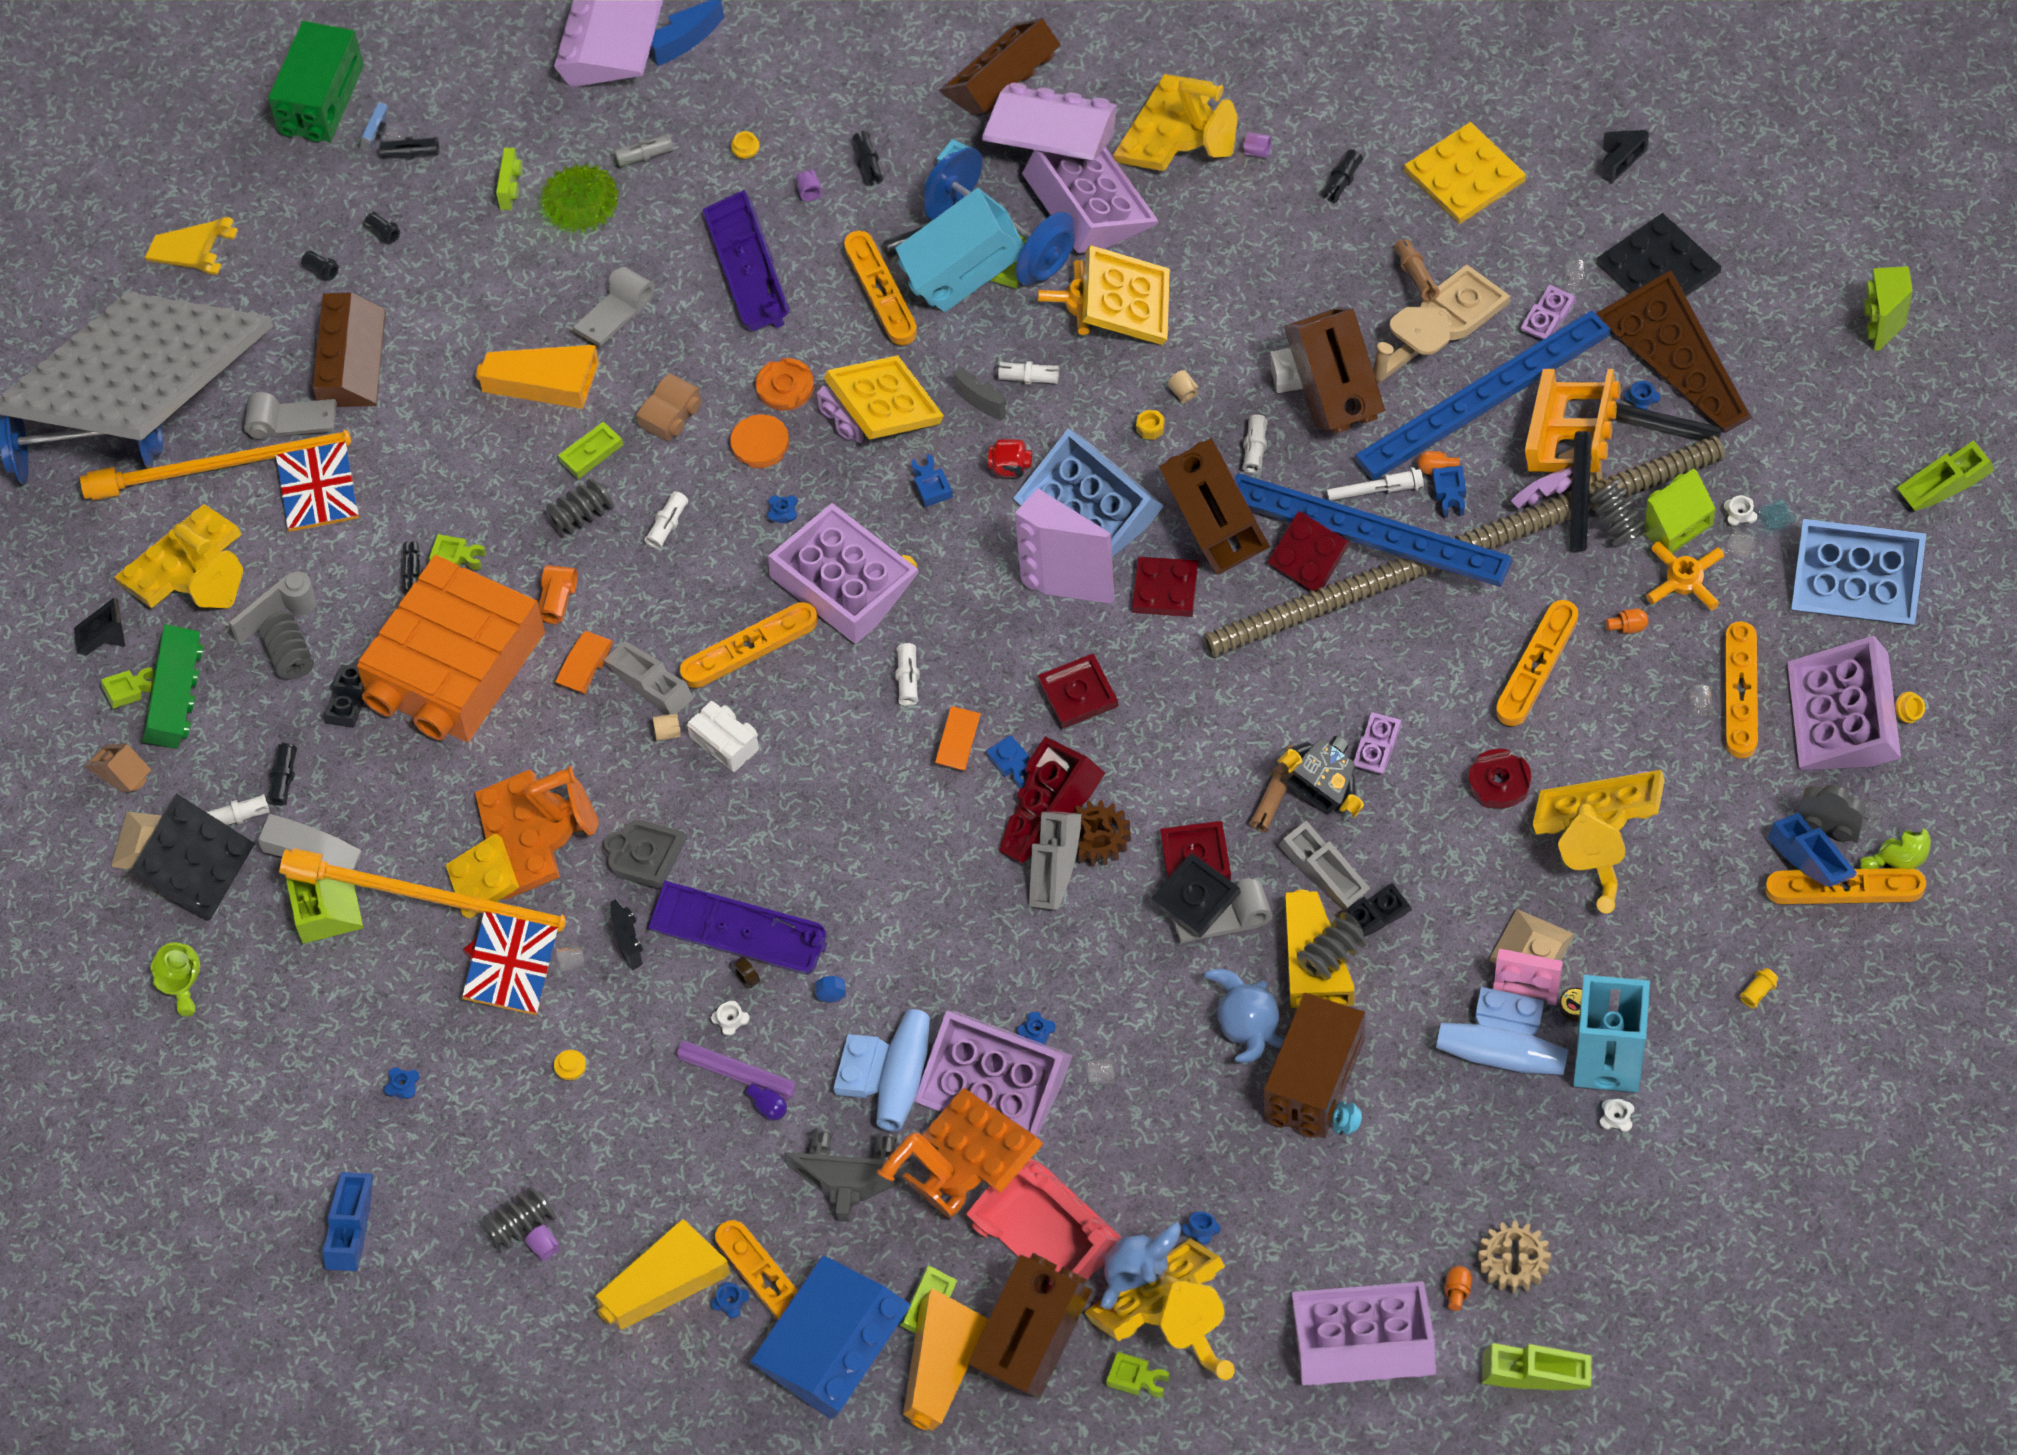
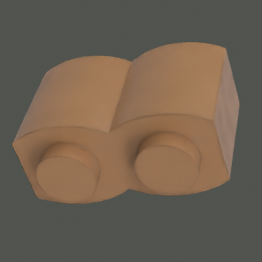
M671 373L667 374L659 383L653 395L644 402L636 416L639 427L667 442L674 435L678 436L685 426V420L691 414H696L701 406L699 388Z

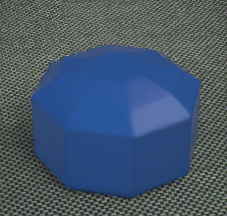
M826 976L815 982L816 996L820 1001L834 1003L846 997V986L843 978Z

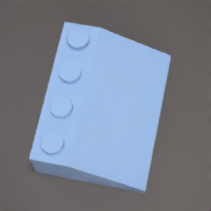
M1069 428L1013 498L1022 505L1037 488L1111 533L1112 557L1146 530L1164 507L1161 502L1085 438Z
M1803 519L1791 610L1915 625L1926 534Z

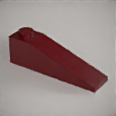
M1046 736L1028 761L1025 770L1028 776L1024 788H1019L1016 797L1019 799L1016 813L1009 818L999 849L1003 854L1022 864L1032 856V844L1040 843L1042 812L1075 813V807H1081L1089 800L1105 775V772L1087 756Z

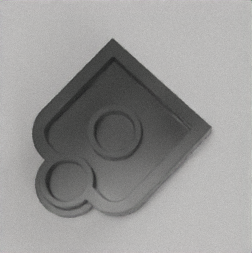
M1831 784L1825 786V788L1818 786L1807 787L1800 802L1799 813L1812 830L1820 827L1824 833L1831 834L1838 840L1858 843L1866 811L1865 804L1859 799L1849 796L1848 791L1838 785Z
M634 820L629 822L622 832L616 831L609 834L604 841L603 851L608 858L612 872L617 877L662 889L664 881H666L687 837L683 831L643 820Z

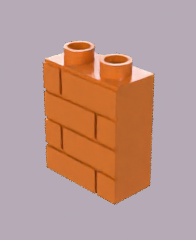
M434 555L418 577V581H415L402 599L398 609H395L379 631L378 637L374 638L359 659L357 668L365 690L362 698L371 709L381 715L391 717L396 710H399L414 717L413 721L417 728L435 740H444L447 734H450L469 743L543 637L545 629L537 600L469 569L461 568L458 564L438 555Z

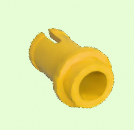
M1768 968L1757 970L1754 974V980L1739 995L1740 1000L1751 1009H1755L1770 990H1775L1777 987L1778 977Z

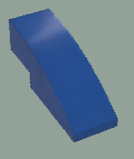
M709 0L668 16L669 25L655 30L649 50L657 66L674 60L703 41L724 19L722 0Z
M1800 813L1773 823L1768 840L1792 865L1807 876L1829 887L1856 876L1857 872L1820 827L1812 830Z
M340 1173L328 1215L329 1230L322 1251L326 1270L358 1271L372 1196L373 1174Z

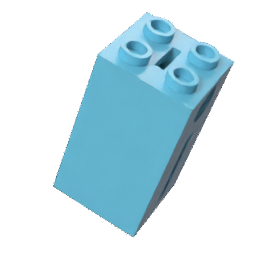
M976 188L895 247L900 257L898 264L909 276L910 281L908 285L917 296L922 295L930 306L936 305L946 312L1016 262L1024 244L1007 210L981 189Z
M1584 975L1573 1087L1639 1093L1647 1032L1649 980ZM1611 989H1620L1618 1012H1608Z

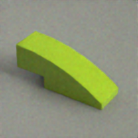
M1973 440L1951 456L1945 453L1898 486L1897 490L1912 509L1918 511L1967 489L1994 472V468L1990 459Z
M1492 1343L1483 1352L1482 1384L1544 1390L1589 1389L1591 1387L1592 1355L1528 1344L1523 1349Z

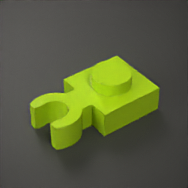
M438 534L429 561L434 555H438L458 564L459 567L462 563H465L469 568L479 570L482 567L479 559H473V557L477 555L486 556L485 547L479 544L468 547L466 539Z
M152 667L144 668L136 676H133L130 670L101 679V687L112 708L141 700V692L150 693L152 681H147V679L153 677Z
M1117 1352L1107 1379V1386L1139 1396L1141 1388H1146L1152 1396L1162 1398L1164 1396V1388L1155 1386L1154 1382L1157 1380L1169 1382L1170 1377L1169 1372L1164 1369L1149 1371V1361Z

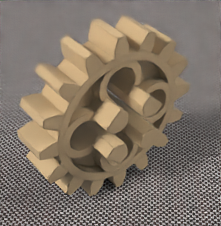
M1513 1221L1512 1228L1508 1229L1504 1223H1500L1498 1233L1490 1229L1488 1231V1239H1482L1481 1241L1482 1250L1479 1251L1478 1261L1483 1262L1481 1263V1273L1490 1272L1488 1274V1282L1493 1283L1498 1280L1500 1282L1499 1290H1503L1506 1285H1510L1512 1293H1516L1518 1286L1522 1285L1526 1291H1529L1531 1281L1539 1285L1542 1279L1541 1274H1548V1263L1551 1262V1253L1546 1251H1548L1549 1242L1540 1241L1542 1234L1540 1230L1532 1234L1530 1232V1224L1528 1223L1523 1229L1518 1228L1517 1221ZM1512 1239L1519 1241L1517 1254V1273L1519 1274L1517 1275L1510 1273ZM1501 1254L1502 1258L1496 1259L1493 1257V1255ZM1528 1255H1534L1536 1256V1259L1529 1260Z

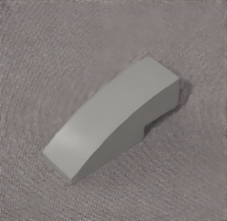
M626 641L620 644L603 660L621 680L666 715L680 712L694 699L685 681L666 671L661 661Z
M1042 812L1040 843L1032 844L1029 907L1054 910L1059 908L1065 895L1077 854L1082 814Z
M269 814L258 839L262 852L282 857L285 849H302L323 854V861L328 862L329 865L355 870L362 854L360 849L330 834Z
M1307 820L1279 843L1278 846L1290 860L1320 889L1345 909L1370 890L1369 886L1330 841L1325 843Z

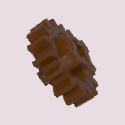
M1103 800L1098 802V806H1093L1090 801H1087V808L1084 810L1076 806V814H1082L1080 837L1083 838V841L1079 840L1077 848L1079 862L1082 863L1088 858L1090 859L1091 866H1095L1097 860H1101L1104 865H1108L1109 857L1117 861L1119 859V851L1126 852L1127 842L1131 841L1130 821L1125 820V812L1121 810L1116 813L1115 804L1113 803L1108 808L1104 807ZM1112 823L1117 828L1118 834L1115 833V828L1111 827Z

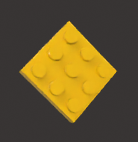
M1471 122L1404 165V172L1458 224H1461L1526 181V174Z
M1090 245L1085 251L1082 322L1163 345L1168 335L1170 269Z
M898 355L827 370L824 380L869 440L941 424L944 417L943 413Z

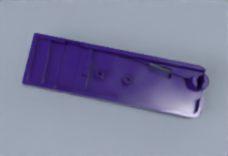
M745 189L702 209L740 316L747 329L755 331L771 323L776 328L785 325L783 318L789 313V305L775 270L774 260L754 205ZM767 282L770 284L771 294L768 293Z
M664 881L648 927L649 930L666 936L802 974H810L815 970L821 951L825 952L827 947L825 942L826 930L817 922L669 881ZM776 918L795 926V928L777 921Z

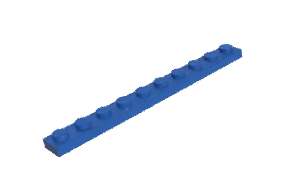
M1593 310L1589 311L1356 454L1355 461L1373 481L1539 380L1543 369H1557L1609 337L1610 328Z
M1237 473L1235 481L1251 511L1290 523L1297 512L1301 511L1348 541L1501 587L1513 562L1510 555L1240 473Z

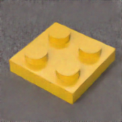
M497 834L491 835L446 864L455 893L498 902L519 888L503 839ZM461 909L462 915L469 919L479 914V912Z

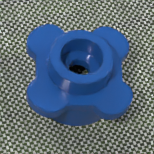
M1638 381L1632 385L1631 390L1625 392L1624 398L1626 401L1632 402L1636 407L1647 410L1649 405L1659 402L1660 394L1655 391L1651 383Z
M774 495L769 498L768 502L771 506L768 512L769 520L778 523H788L797 518L795 506L798 504V499L794 495H789L788 497Z
M1031 1012L1026 1023L1018 1027V1035L1045 1044L1050 1037V1033L1055 1032L1056 1025L1054 1021H1047L1042 1018L1039 1012ZM1039 1027L1040 1030L1034 1031V1028Z
M399 1067L392 1068L388 1073L390 1077L389 1083L384 1088L386 1095L390 1097L395 1096L399 1099L414 1097L416 1082L420 1079L418 1071L414 1069L403 1071ZM401 1081H405V1084L400 1085L399 1083Z
M1199 1211L1190 1216L1189 1223L1183 1224L1181 1230L1184 1235L1191 1236L1199 1244L1206 1245L1210 1243L1211 1237L1214 1234L1220 1232L1221 1227L1211 1214Z
M724 1282L717 1290L716 1297L711 1300V1307L715 1311L721 1310L726 1312L730 1318H737L741 1314L740 1309L742 1305L749 1301V1292L746 1289L741 1290L736 1284ZM733 1298V1301L728 1302L727 1299Z

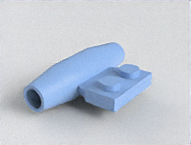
M1481 987L1474 1019L1477 1024L1441 1023L1436 1044L1437 1049L1465 1060L1521 1073L1563 1075L1568 1055V1049L1534 1036L1539 1030L1544 1000Z
M907 1010L890 1045L879 1039V1037L851 1034L847 1036L833 1089L836 1095L867 1098L869 1095L878 1093L877 1125L883 1130L890 1132L900 1131L917 1097L928 1054L929 1015L921 1010Z

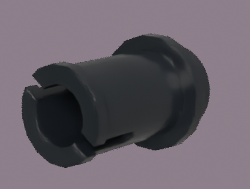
M374 211L365 217L364 227L380 236L382 242L394 243L399 238L400 229L395 222H388Z
M310 250L306 251L301 259L303 267L318 273L323 280H332L338 274L339 266L332 258L326 259Z

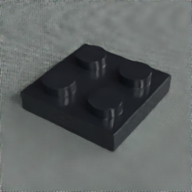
M1191 853L1151 897V901L1160 910L1201 938L1239 896L1241 891L1240 887Z

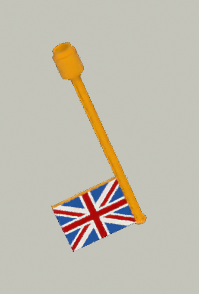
M345 429L344 432L133 472H117L115 467L88 471L87 475L80 476L84 499L92 498V501L120 496V489H125V486L276 458L289 532L359 518L347 447L351 444V435Z
M297 848L284 850L279 873L286 875L287 879L316 885L318 879L324 880L327 878L484 913L462 999L537 1015L557 932H561L566 925V918L563 914L561 916L329 865L328 862L323 861V854Z

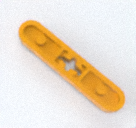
M865 231L851 232L844 241L846 255L889 339L896 345L903 346L912 343L917 336L916 322L873 238ZM875 279L878 280L882 287H885L886 296L883 297L880 289L876 288Z
M1558 600L1552 603L1498 700L1496 714L1499 721L1504 725L1517 726L1527 718L1577 625L1578 608L1572 602ZM1544 653L1543 663L1535 668L1534 673H1531L1533 661H1537L1540 655Z
M807 602L793 604L684 660L680 666L682 680L686 682L688 687H703L811 632L818 623L815 607ZM744 642L754 643V648L749 649V647L744 646Z
M1743 621L1732 623L1727 628L1725 636L1726 748L1732 756L1741 759L1752 756L1756 751L1758 743L1757 634L1751 624ZM1739 678H1743L1744 689H1746L1743 701L1740 700V694L1737 689Z
M1854 869L1857 872L1856 876L1846 880L1848 885L1851 886L1850 891H1844L1841 883L1829 887L1817 882L1800 870H1781L1772 873L1768 877L1765 892L1767 897L1776 904L1913 902L1923 896L1926 888V879L1916 869Z
M736 1220L722 1223L715 1233L719 1250L778 1321L797 1294V1288L745 1225ZM761 1274H764L771 1282L777 1280L776 1286L780 1294L778 1297L776 1292L770 1287L765 1288L764 1279Z

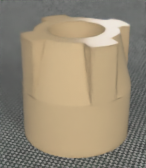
M1186 370L1175 373L1167 383L1168 387L1183 404L1199 394L1197 390L1199 387Z
M677 713L653 717L656 741L681 737Z

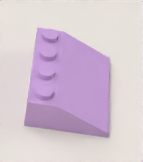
M573 0L554 67L570 87L643 76L663 0Z
M1011 83L999 94L983 134V141L1095 160L1113 138L1117 104H1111L1109 100L1104 98L1089 100L1083 99L1077 93L1061 95L1055 94L1054 90L1049 88L1033 90L1027 89V86L1021 83Z
M1106 147L1095 160L1034 150L1022 173L1051 215L1057 212H1067L1074 219L1073 233L1075 241L1073 247L1077 253L1085 252L1090 245L1102 249L1108 248L1157 225L1159 222Z
M1037 488L1015 512L1022 582L1032 590L1037 589L1047 595L1111 604L1115 600L1111 533Z
M833 503L768 555L770 578L801 602H807L815 607L817 614L855 644L878 626L918 574V569Z
M1875 636L1788 661L1798 762L1801 770L1873 767L1901 758L1889 655Z
M946 1011L914 1102L942 1112L964 1087L1035 1136H1038L1062 1087L1073 1055L962 1013Z
M1424 1281L1292 1292L1302 1385H1322L1339 1382L1352 1383L1364 1380H1388L1391 1378L1436 1375L1435 1340Z

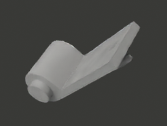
M621 267L612 272L609 277L610 294L573 327L575 333L599 347L635 316L653 296L654 283L627 267Z
M256 392L249 395L244 429L255 439L330 432L334 430L337 401L330 399L279 404L273 395L265 392Z
M292 572L286 575L229 623L236 642L241 644L256 632L269 616L280 612L284 608L300 616L312 612L316 607L317 599L310 578L303 572Z
M1251 878L1240 880L1236 884L1240 887L1241 893L1201 938L1172 918L1180 943L1255 929L1267 924L1273 915L1261 882Z

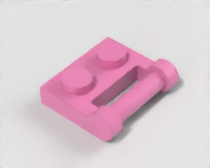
M1499 949L1493 989L1547 1001L1546 1004L1556 1006L1563 961Z

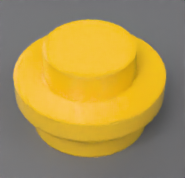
M748 131L736 134L731 143L733 154L744 159L756 155L760 148L757 137Z
M1914 692L1902 693L1896 700V715L1905 723L1917 721L1925 712L1924 700Z
M565 1050L556 1057L554 1069L560 1078L576 1080L585 1072L586 1060L579 1051Z

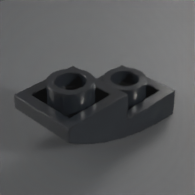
M342 664L332 684L333 696L324 713V720L327 724L354 728L364 702L362 694L365 690L358 668Z
M1391 883L1368 900L1365 896L1341 913L1347 912L1353 916L1362 927L1364 937L1403 917L1412 909L1396 886Z
M615 899L610 902L612 923L621 953L633 971L643 965L640 955L643 948L635 937L634 923L637 921L631 910L627 906L622 908Z

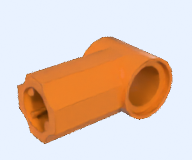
M545 565L542 574V594L538 605L542 621L545 623L557 625V623L563 622L569 596L575 593L578 573L576 568Z

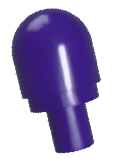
M754 1083L750 1085L746 1094L755 1100L754 1106L758 1112L772 1121L780 1120L785 1116L787 1103L780 1095L768 1088L762 1090Z

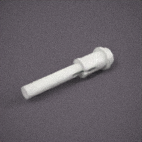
M1412 467L1407 472L1386 474L1384 479L1327 489V497L1329 501L1381 491H1387L1388 494L1408 489L1418 491L1419 487L1424 486L1421 469L1415 470Z

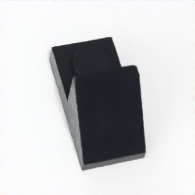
M1628 130L1604 133L1603 150L1608 154L1602 162V179L1612 184L1648 150V131Z
M112 598L74 627L77 652L87 656L106 641L125 647L118 599Z

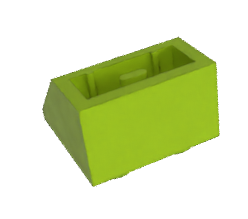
M1909 266L1873 268L1871 280L1866 281L1867 298L1863 299L1864 316H1869L1870 322H1867L1868 340L1873 339L1874 351L1881 350L1907 323L1913 291Z
M1694 468L1686 474L1676 476L1670 485L1663 490L1654 491L1647 500L1644 531L1649 530V532L1645 533V535L1654 544L1660 541L1671 553L1677 551L1714 524L1716 508L1698 472Z
M286 878L296 928L303 944L364 928L354 884L325 878L324 880L318 879L317 884L314 885Z

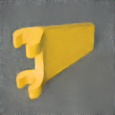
M222 217L212 222L155 235L145 259L151 262L197 268L205 273L218 275L221 264L214 263L217 255L209 252L217 235L233 240L238 229L231 227L234 222L232 218Z

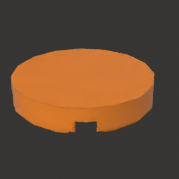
M781 358V361L775 363L771 361L757 375V395L762 403L771 409L780 411L796 409L804 405L811 398L814 391V379L811 370L806 364L797 359Z
M766 414L752 415L741 420L734 427L730 436L731 449L736 459L741 463L749 464V467L766 468L778 463L783 459V455L790 446L789 433L784 423L776 417Z

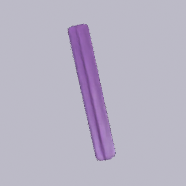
M682 1041L678 1047V1058L748 1085L754 1083L762 1090L768 1088L785 1099H791L795 1092V1082L687 1041Z

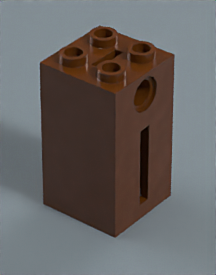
M1336 307L1283 326L1316 428L1325 429L1326 432L1333 431V433H1339L1350 429V423L1361 421V424L1378 419L1377 414L1386 411L1354 308Z
M1212 438L1198 442L1190 450L1169 458L1166 463L1159 466L1194 536L1217 575L1270 548L1266 537ZM1234 535L1242 547L1236 552L1233 551L1227 540Z
M1305 992L1303 993L1264 1089V1119H1267L1276 1127L1285 1128L1288 1126L1297 1129L1306 1137L1316 1138L1318 1136L1326 1139L1333 1121V1113L1342 1099L1364 1044V1011Z
M1032 1252L1030 1258L1020 1254L967 1364L1030 1395L1041 1398L1092 1293V1289L1084 1285L1087 1279L1064 1267H1061L1060 1272L1055 1271L1056 1264ZM1053 1281L1052 1289L1046 1293L1047 1285Z

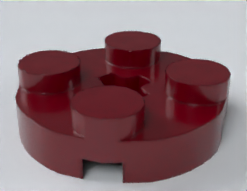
M1498 748L1485 751L1477 757L1476 762L1469 770L1468 782L1471 793L1479 800L1483 807L1509 808L1527 798L1532 775L1530 766L1523 757L1520 756L1519 759L1516 755H1512L1510 750ZM1495 774H1501L1502 778L1508 777V780H1505L1504 783L1493 781Z

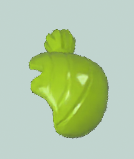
M1922 828V831L1918 833L1906 830L1901 836L1902 841L1895 838L1886 840L1877 854L1860 859L1861 869H1878L1885 864L1901 869L1919 868L1928 858L1931 849V838L1925 828Z
M169 942L157 951L151 962L153 984L163 993L176 995L178 1014L185 1017L193 1016L195 1004L190 998L189 989L194 985L199 976L200 959L196 951L187 944Z

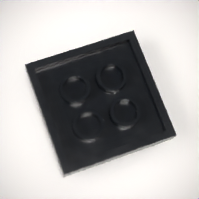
M1661 213L1598 256L1596 262L1628 294L1671 270L1685 296H1688L1721 273V265L1664 213Z
M175 794L128 872L202 919L209 921L255 843L179 794Z

